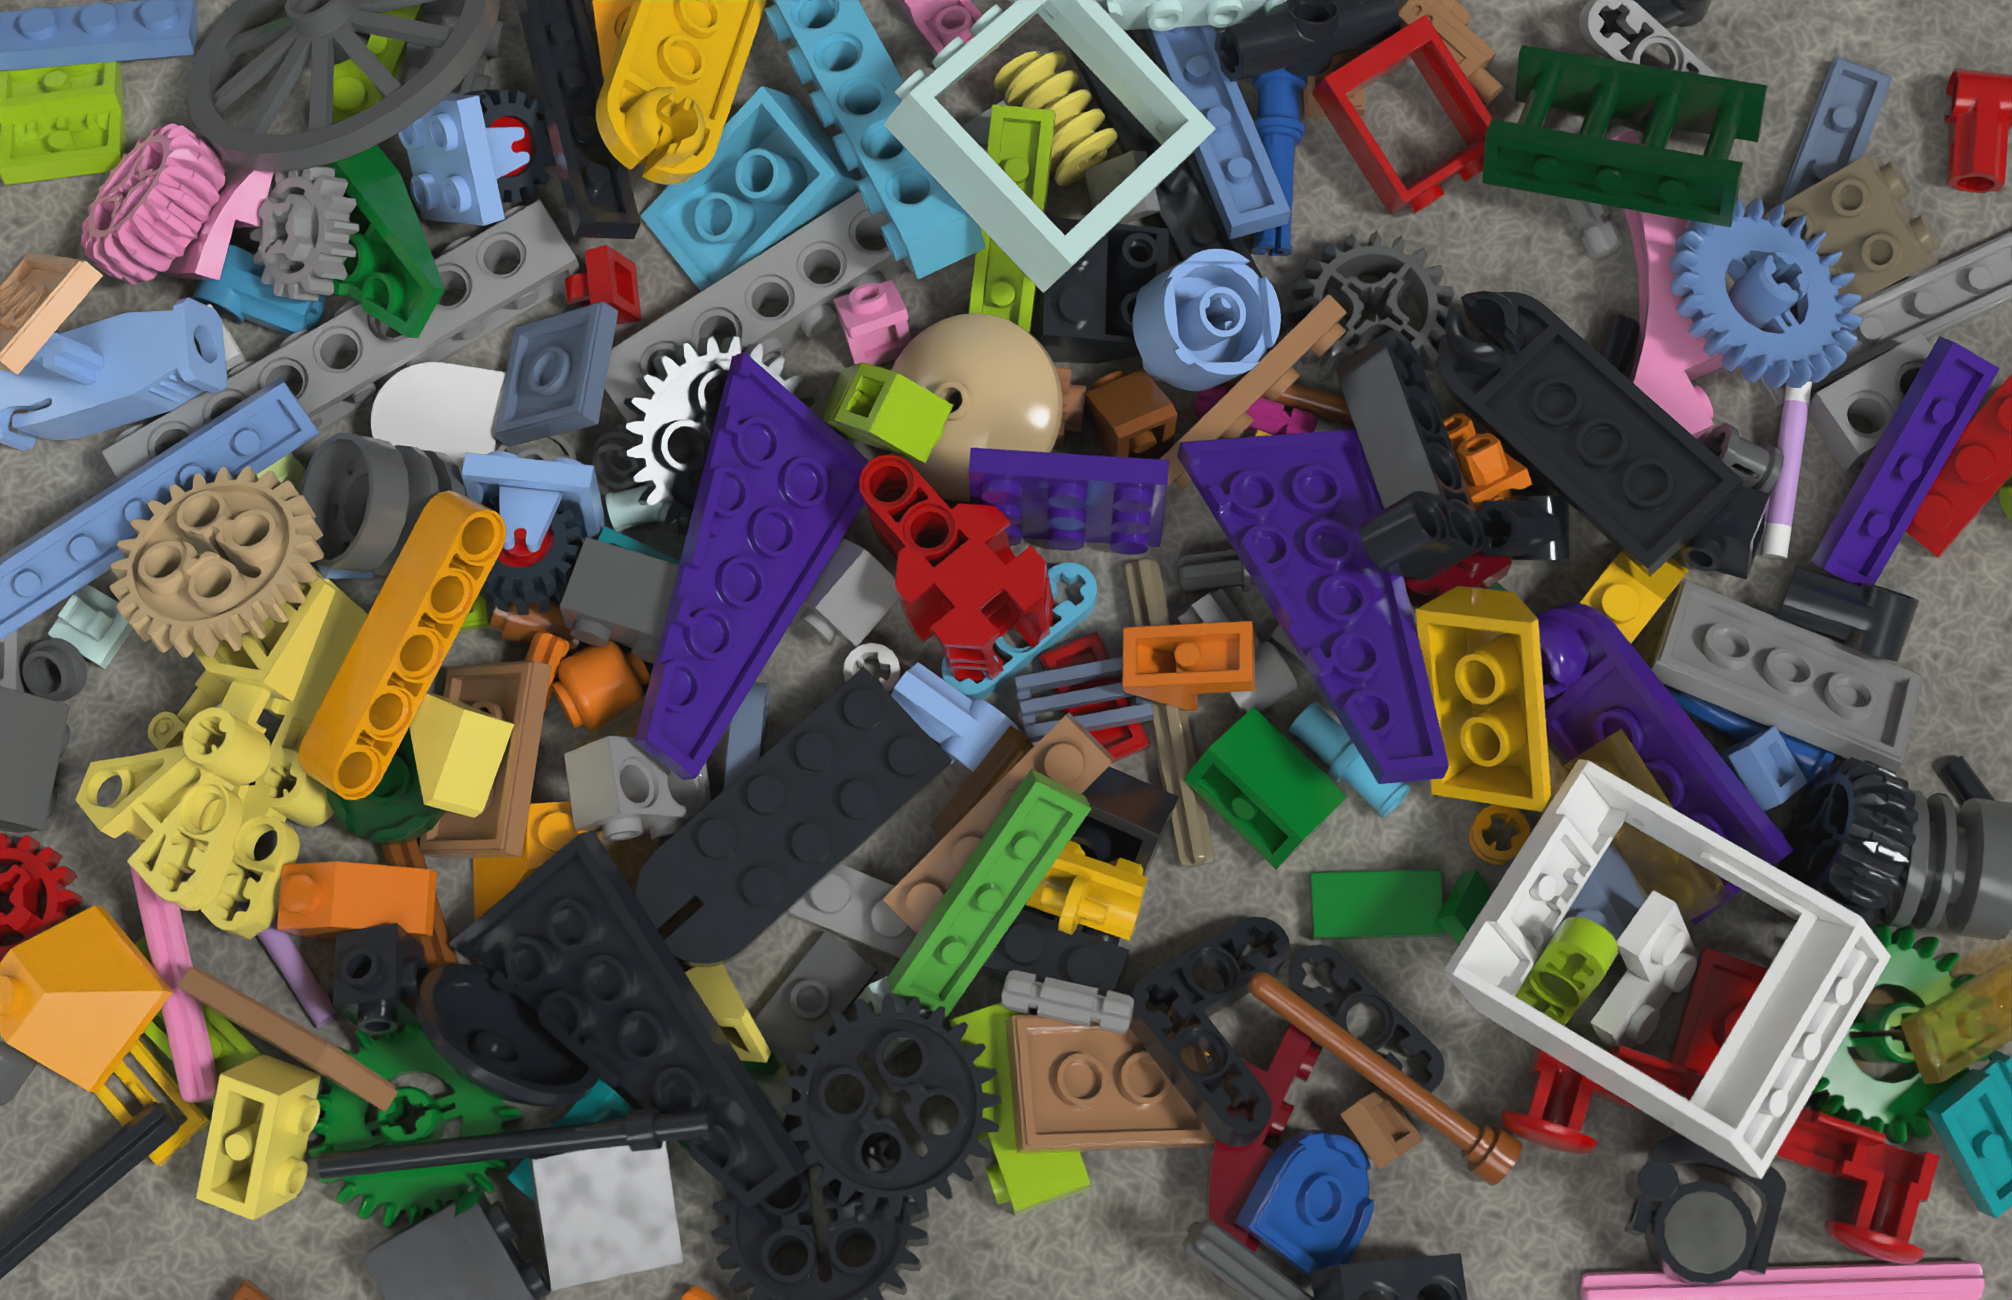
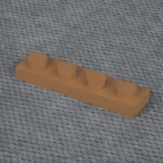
M1330 294L1159 459L1169 460L1167 488L1174 482L1183 491L1192 482L1177 457L1180 442L1237 438L1255 421L1246 412L1264 394L1274 402L1300 377L1292 366L1310 349L1319 358L1346 332L1338 322L1347 312Z
M1070 713L1066 714L882 900L918 934L1030 769L1082 794L1116 759Z

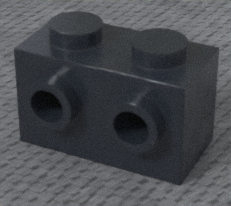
M1024 905L983 964L982 973L983 976L1004 983L1009 972L1017 970L1037 975L1036 981L1044 983L1045 978L1049 977L1098 988V995L1106 997L1108 991L1116 992L1128 960L1129 949L1118 946L1120 937L1083 925L1081 931L1075 930L1073 935L1059 931V923H1057L1059 916Z

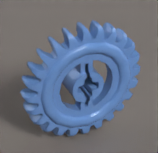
M1738 198L1731 228L1690 221L1686 226V231L1675 241L1677 254L1670 260V270L1677 277L1670 282V287L1674 295L1684 298L1676 306L1677 311L1681 317L1692 319L1693 324L1687 330L1693 338L1703 337L1706 340L1703 347L1705 353L1710 357L1717 353L1723 356V368L1732 372L1739 366L1742 368L1745 380L1755 383L1762 376L1765 384L1772 388H1779L1784 383L1792 388H1801L1808 381L1820 382L1830 371L1836 370L1845 362L1847 358L1846 353L1857 343V337L1852 332L1862 323L1861 316L1850 312L1860 302L1861 295L1853 293L1840 295L1838 292L1842 288L1841 285L1846 287L1855 276L1853 272L1841 273L1836 276L1831 275L1828 266L1835 265L1841 258L1842 251H1836L1828 256L1821 257L1816 253L1820 243L1826 236V231L1819 232L1810 241L1808 239L1802 240L1800 234L1806 221V215L1798 217L1787 228H1784L1781 225L1784 216V204L1774 207L1762 219L1764 208L1761 198L1754 199L1745 208L1741 199ZM1726 271L1735 283L1731 287L1729 296L1726 292ZM1796 303L1798 308L1797 321L1789 310Z

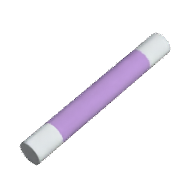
M1810 381L1801 388H1792L1786 385L1777 448L1782 450L1783 467L1770 493L1767 529L1764 535L1762 556L1778 559H1787L1812 389V382Z

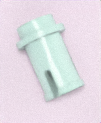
M647 485L606 494L607 510L615 531L623 532L624 529L656 521L662 503L659 501L652 505H640L638 502L642 493L647 489ZM678 516L675 520H673L671 523H676V522H678V521H679V516Z

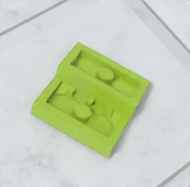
M121 61L0 71V176L5 186L110 172V170L117 167L122 161L123 154L127 153Z

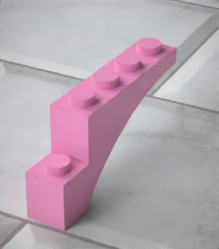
M1633 129L1612 138V140L1641 144ZM1622 208L1632 240L1638 275L1640 324L1636 340L1635 358L1629 380L1697 440L1703 443L1714 426L1712 421L1714 417L1713 408L1705 391L1700 386L1693 387L1690 381L1723 367V356L1717 353L1710 357L1703 351L1706 340L1703 337L1693 338L1687 329L1693 324L1692 319L1681 317L1676 308L1684 298L1674 295L1670 287V282L1677 277L1670 270V260L1677 254L1675 241L1686 231V226L1690 220Z

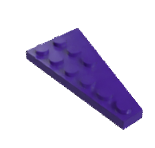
M746 352L732 356L635 737V742L682 780L695 779L700 773L864 504L859 487V478L862 469L868 464L869 460Z
M1356 429L1180 442L1177 454L1179 461L1377 783L1389 784L1444 778L1449 768V763L1404 578L1401 575L1390 574L1379 569L1369 558L1361 542V524L1384 510Z

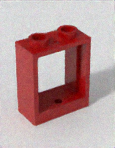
M1426 14L1324 77L1312 92V95L1376 195L1391 215L1407 205L1412 213L1416 214L1445 195L1440 184L1458 174L1465 183L1483 172L1485 135L1493 118ZM1412 59L1468 147L1404 186L1349 98Z

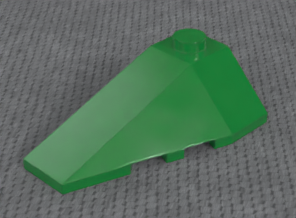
M378 145L348 158L322 165L334 168V177L347 180L348 185L343 197L353 198L357 204L350 213L349 220L359 224V231L349 236V244L356 250L355 257H347L343 263L347 272L346 279H333L334 293L337 295H347L361 303L363 311L404 336L419 338L445 287L400 172Z

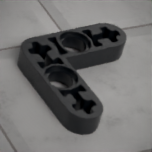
M1265 917L1244 919L1149 973L1136 983L1130 995L1134 999L1133 1016L1129 1027L1209 1132L1220 1142L1233 1147L1247 1146L1254 1143L1260 1137L1270 1120L1272 1102L1267 1091L1209 1017L1249 994L1248 982L1253 974L1266 972L1275 977L1282 968L1290 951L1289 938L1281 926ZM1248 944L1253 948H1258L1264 944L1269 949L1267 956L1257 952L1244 959L1241 967H1239L1236 961L1240 959ZM1200 966L1214 969L1221 975L1224 981V988L1218 991H1207L1195 983L1191 970ZM1148 1000L1154 1006L1165 1003L1169 1007L1167 1015L1161 1010L1150 1013L1145 1008ZM1171 1030L1176 1035L1172 1041L1167 1038ZM1190 1046L1205 1050L1214 1061V1069L1207 1073L1191 1070L1183 1062L1181 1050ZM1223 1078H1225L1228 1081L1225 1089H1223L1222 1086L1219 1085L1214 1091V1093L1209 1092L1212 1091ZM1229 1105L1234 1109L1245 1106L1251 1114L1248 1119L1243 1115L1232 1118L1227 1114L1226 1110Z

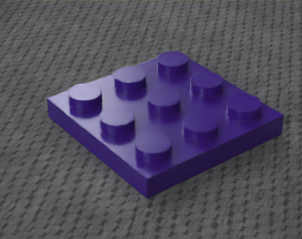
M971 447L969 461L970 504L993 505L1003 513L1011 524L1006 528L1010 546L1020 544L1022 538L1047 540L1049 547L1058 550H1079L1084 547L1085 542L1110 544V549L1120 554H1142L1147 552L1148 546L1160 547L1169 460Z

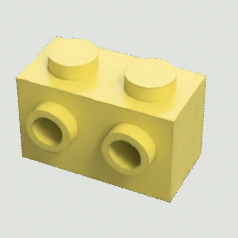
M262 1054L221 1073L196 1199L254 1221L296 1198L307 1177L308 1167L307 1163L304 1162L309 1134L315 1127L320 1113V1103L316 1098L321 1075L266 1054Z

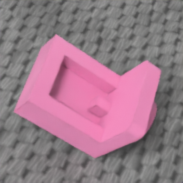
M893 279L882 283L863 284L853 289L850 294L833 299L854 365L864 362L877 366L895 360L912 341L907 323L909 318L907 309Z

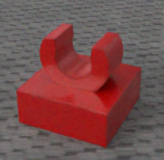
M608 245L585 250L587 273L574 274L565 278L567 302L573 304L581 301L582 307L603 301L618 310L616 325L642 321L636 264Z

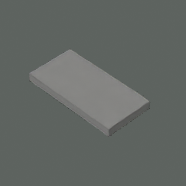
M1683 579L1672 601L1650 668L1663 684L1766 726L1772 727L1775 725L1778 731L1849 759L1853 757L1861 761L1869 760L1896 773L1903 763L1923 679L1921 675Z

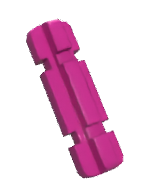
M1219 385L1211 389L1199 391L1195 402L1194 414L1202 418L1227 394L1228 387ZM1260 398L1246 411L1255 421L1245 431L1256 434L1257 430H1261L1271 435L1310 433L1315 431L1317 416L1314 413L1298 408H1293L1292 413L1284 411L1285 404Z

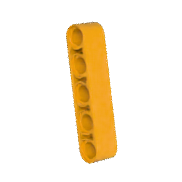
M449 490L440 492L431 498L420 514L304 735L298 750V762L302 771L344 799L357 800L366 797L375 790L384 776L503 548L506 539V525L503 518L497 512L458 492Z

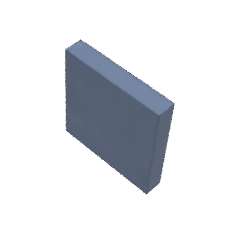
M602 301L515 327L495 430V439L511 447L598 424L618 310Z

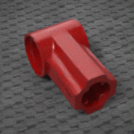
M1955 68L1949 77L1946 87V95H1952L1950 115L1944 114V122L1951 124L1946 185L1952 186L1958 191L1982 194L1999 191L2005 184L2008 133L2012 127V75Z

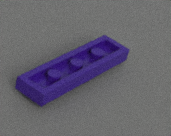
M1939 336L1810 562L1847 582L1862 586L1863 582L1875 585L2000 368L1956 342Z

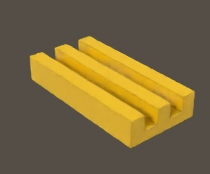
M139 1038L130 1049V1052L188 1118L173 1136L149 1155L157 1166L162 1167L171 1158L170 1156L179 1148L182 1149L192 1140L191 1137L209 1125L211 1120L196 1103L184 1101L180 1094L178 1082ZM122 1060L114 1073L144 1107H147L150 1103H160ZM107 1083L103 1085L99 1092H94L122 1126L135 1117Z

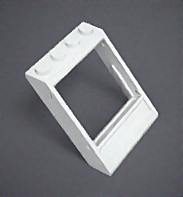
M1578 759L1448 962L1443 973L1479 1013L1746 1174L1762 1179L1891 956L1861 916L1589 760ZM1624 821L1797 920V923L1690 1101L1514 997Z

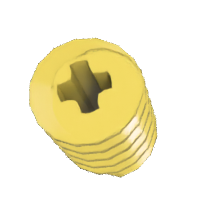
M1037 51L1027 52L1003 66L995 76L993 86L998 93L1005 95L1004 102L1007 106L1055 110L1056 119L1050 171L1056 172L1054 179L1057 185L1066 187L1085 177V169L1100 164L1108 153L1107 149L1114 144L1118 136L1113 128L1094 132L1102 124L1105 116L1101 109H1092L1082 113L1092 100L1088 89L1069 93L1080 79L1075 70H1067L1056 74L1067 61L1063 51H1053L1045 55Z

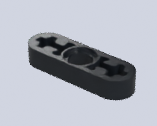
M1324 945L1308 946L1296 954L1287 974L1288 986L1291 991L1349 1033L1350 1031L1346 1024L1349 1010L1361 1004L1373 1006L1382 1015L1384 1022L1383 1031L1374 1040L1360 1041L1373 1051H1377L1386 1045L1393 1036L1395 1029L1398 1028L1407 1038L1399 1041L1396 1046L1409 1058H1413L1421 1053L1429 1061L1424 1068L1425 1074L1430 1078L1429 1081L1423 1084L1417 1079L1413 1080L1430 1093L1440 1085L1445 1072V1064L1439 1049L1344 957L1333 948ZM1309 961L1316 967L1324 961L1329 963L1333 970L1328 979L1341 993L1348 982L1352 983L1359 990L1343 1001L1335 1016H1332L1324 1008L1335 999L1327 990L1317 986L1312 991H1309L1302 984L1307 976L1305 969L1302 967V964ZM1389 1052L1384 1059L1402 1071L1403 1065Z

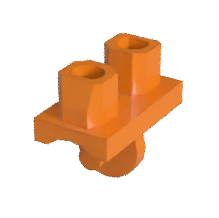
M1457 413L1443 420L1477 513L1482 508L1484 501L1511 499L1512 489H1524L1532 485L1527 468L1505 453L1500 440L1491 433L1479 434L1477 431L1475 432L1472 420L1463 413Z

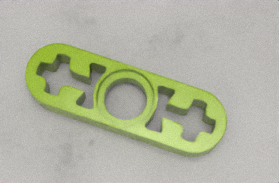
M1569 917L1565 919L1547 943L1514 997L1565 1026L1605 976L1619 951L1617 941L1609 931L1594 921L1582 917Z

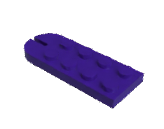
M1574 602L1558 604L1536 615L1539 623L1547 737L1572 769L1578 759L1589 760L1772 866H1775L1794 851L1793 847L1611 619L1591 606ZM1624 821L1620 828L1622 833L1694 925L1698 924L1743 890Z

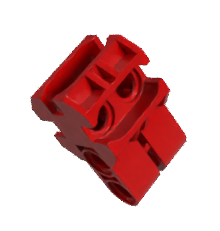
M891 454L882 455L868 462L862 469L859 478L860 492L875 534L897 561L895 590L909 628L922 643L932 635H935L942 647L947 662L945 667L958 682L970 678L978 684L986 677L983 672L992 681L1004 671L1002 666L1005 665L992 649L996 639L1000 636L1003 637L1015 628L1023 639L1034 648L1050 634L1049 627H1052L1053 622L1052 610L1054 609V599L1046 561L1031 545L1017 557L1014 555L1006 533V528L1011 525L1010 521L996 506L959 503L953 509H950L916 469L902 457Z

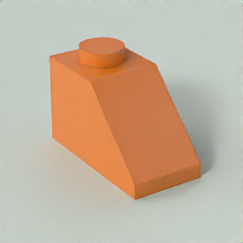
M341 861L282 865L277 930L319 941H335L336 933L398 923L412 937L433 936L437 871Z

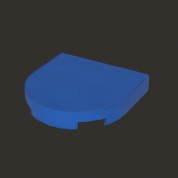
M1308 1130L1298 1133L1286 1140L1271 1156L1234 1223L1310 1280V1271L1349 1264L1369 1226L1374 1210V1199L1369 1198V1179L1367 1170H1371L1369 1159L1361 1147L1347 1137L1324 1130Z

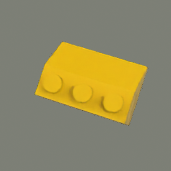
M1457 586L1416 609L1418 639L1449 763V768L1444 778L1430 780L1432 795L1544 813L1552 799L1538 618L1515 592Z

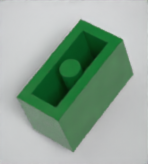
M1252 707L1218 738L1183 779L1276 870L1325 823L1347 798L1322 770L1318 769L1284 736L1281 730L1271 724L1255 707Z

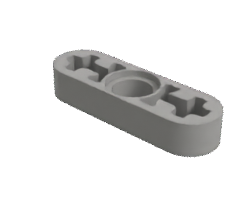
M1589 0L1580 13L1579 29L1583 39L1605 59L1640 64V57L1644 49L1650 44L1656 43L1663 46L1669 54L1670 64L1668 69L1684 72L1685 68H1687L1690 73L1719 77L1634 0ZM1618 8L1621 13L1616 22L1626 33L1638 34L1641 28L1645 33L1632 41L1631 44L1616 32L1602 35L1599 30L1603 27L1604 21L1598 15L1601 10L1611 11ZM1628 46L1625 55H1622L1620 50Z

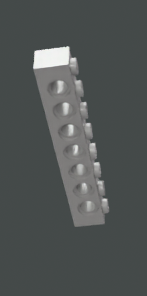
M1002 100L1001 102H999L998 104H996V105H1005V106H1007L1006 103H1005L1003 100ZM992 107L962 126L986 153ZM858 192L612 348L604 396L623 423L636 422L637 413L630 410L624 404L625 398L645 397L646 393L635 379L638 375L648 374L655 376L657 370L653 359L666 355L677 364L675 356L676 345L689 343L697 353L699 338L712 337L719 333H728L734 337H739L741 353L744 352L749 344H763L762 363H764L771 357L783 356L786 351L784 346L803 333L811 338L831 327L837 319V310L833 299L850 294L853 289L863 284L888 281L889 278L906 267L911 272L913 270L906 257L896 262L887 246L877 251L866 250L860 246L861 242L869 236H883L880 227L887 224V221L882 212L871 216ZM820 268H832L839 272L833 281L826 284L814 283L808 279L815 270ZM771 300L782 301L788 305L783 313L775 317H764L757 313L762 304ZM713 378L707 382L704 389L706 404H710L720 399L723 394L722 385Z
M540 200L528 207H514L504 213L505 220L496 222L493 227L474 238L467 236L452 242L445 248L442 256L434 260L445 290L419 338H408L404 335L394 338L386 337L389 326L363 311L361 303L352 300L340 307L333 319L313 330H301L290 335L281 343L279 350L260 361H248L233 368L227 374L228 386L223 391L214 394L209 392L201 393L148 425L139 424L130 427L116 438L115 444L101 452L119 481L279 377H282L287 385L293 382L303 383L302 389L296 398L320 433L374 402L383 385L399 371L419 363L443 362L566 290L565 278L582 273L578 260ZM505 259H517L520 261L518 267L509 274L497 275L493 273L495 266ZM455 289L466 291L464 298L459 303L452 306L439 305L441 298L447 292ZM347 351L358 352L355 361L350 366L343 369L332 368L333 361L341 353Z

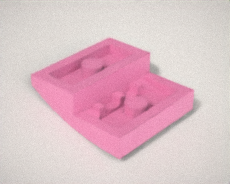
M237 165L229 166L223 174L225 176V184L218 192L220 195L219 202L212 207L209 213L210 220L204 223L198 231V239H193L185 248L183 256H177L172 260L169 269L165 270L163 274L185 280H220L233 228L260 227L261 217L258 213L262 203L268 196L274 172L251 170Z

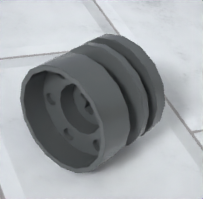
M337 433L324 441L309 462L301 482L299 494L304 496L316 515L314 519L323 532V536L316 542L323 551L324 557L314 563L364 573L371 571L374 575L388 577L429 500L438 493L449 490L465 496V486L458 465L445 453L420 450L412 446H393L389 441L357 434Z
M1911 790L1916 793V804L1913 809L1918 812V821L1912 828V833L1916 835V841L1909 847L1906 858L1909 864L1902 868L1898 877L1900 886L1893 887L1888 894L1887 906L1883 909L1878 908L1879 918L1883 924L1899 928L1908 926L1912 920V923L1918 930L1930 931L1937 927L1945 912L1948 927L1954 935L1990 940L2006 938L2012 929V803L1971 798L1964 802L1956 817L1953 802L1947 794L1935 793L1929 796L1926 801V797L1920 791Z

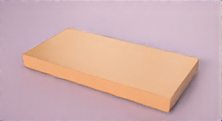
M34 252L27 253L0 285V370L18 375L103 275L85 260Z

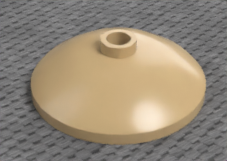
M978 313L961 314L943 319L919 333L904 348L891 371L898 372L947 402L950 396L957 391H960L962 395L960 408L955 412H950L944 424L943 435L938 444L932 449L926 464L890 452L891 455L902 457L909 462L943 499L970 503L969 461L971 447L1050 453L1055 444L1063 410L1062 390L1057 370L1041 343L1028 331L1011 321L998 316Z

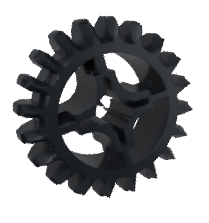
M1850 757L1845 762L1837 760L1830 766L1828 772L1821 771L1816 776L1814 787L1806 788L1803 791L1802 802L1797 809H1792L1793 817L1788 828L1782 831L1785 839L1793 847L1794 851L1779 862L1777 869L1861 916L1868 925L1874 918L1875 909H1883L1887 906L1888 894L1893 887L1900 886L1898 877L1902 868L1909 864V861L1906 859L1909 847L1916 841V835L1912 833V828L1918 821V812L1913 809L1916 804V793L1909 790L1908 781L1896 776L1895 771L1869 760L1861 761Z

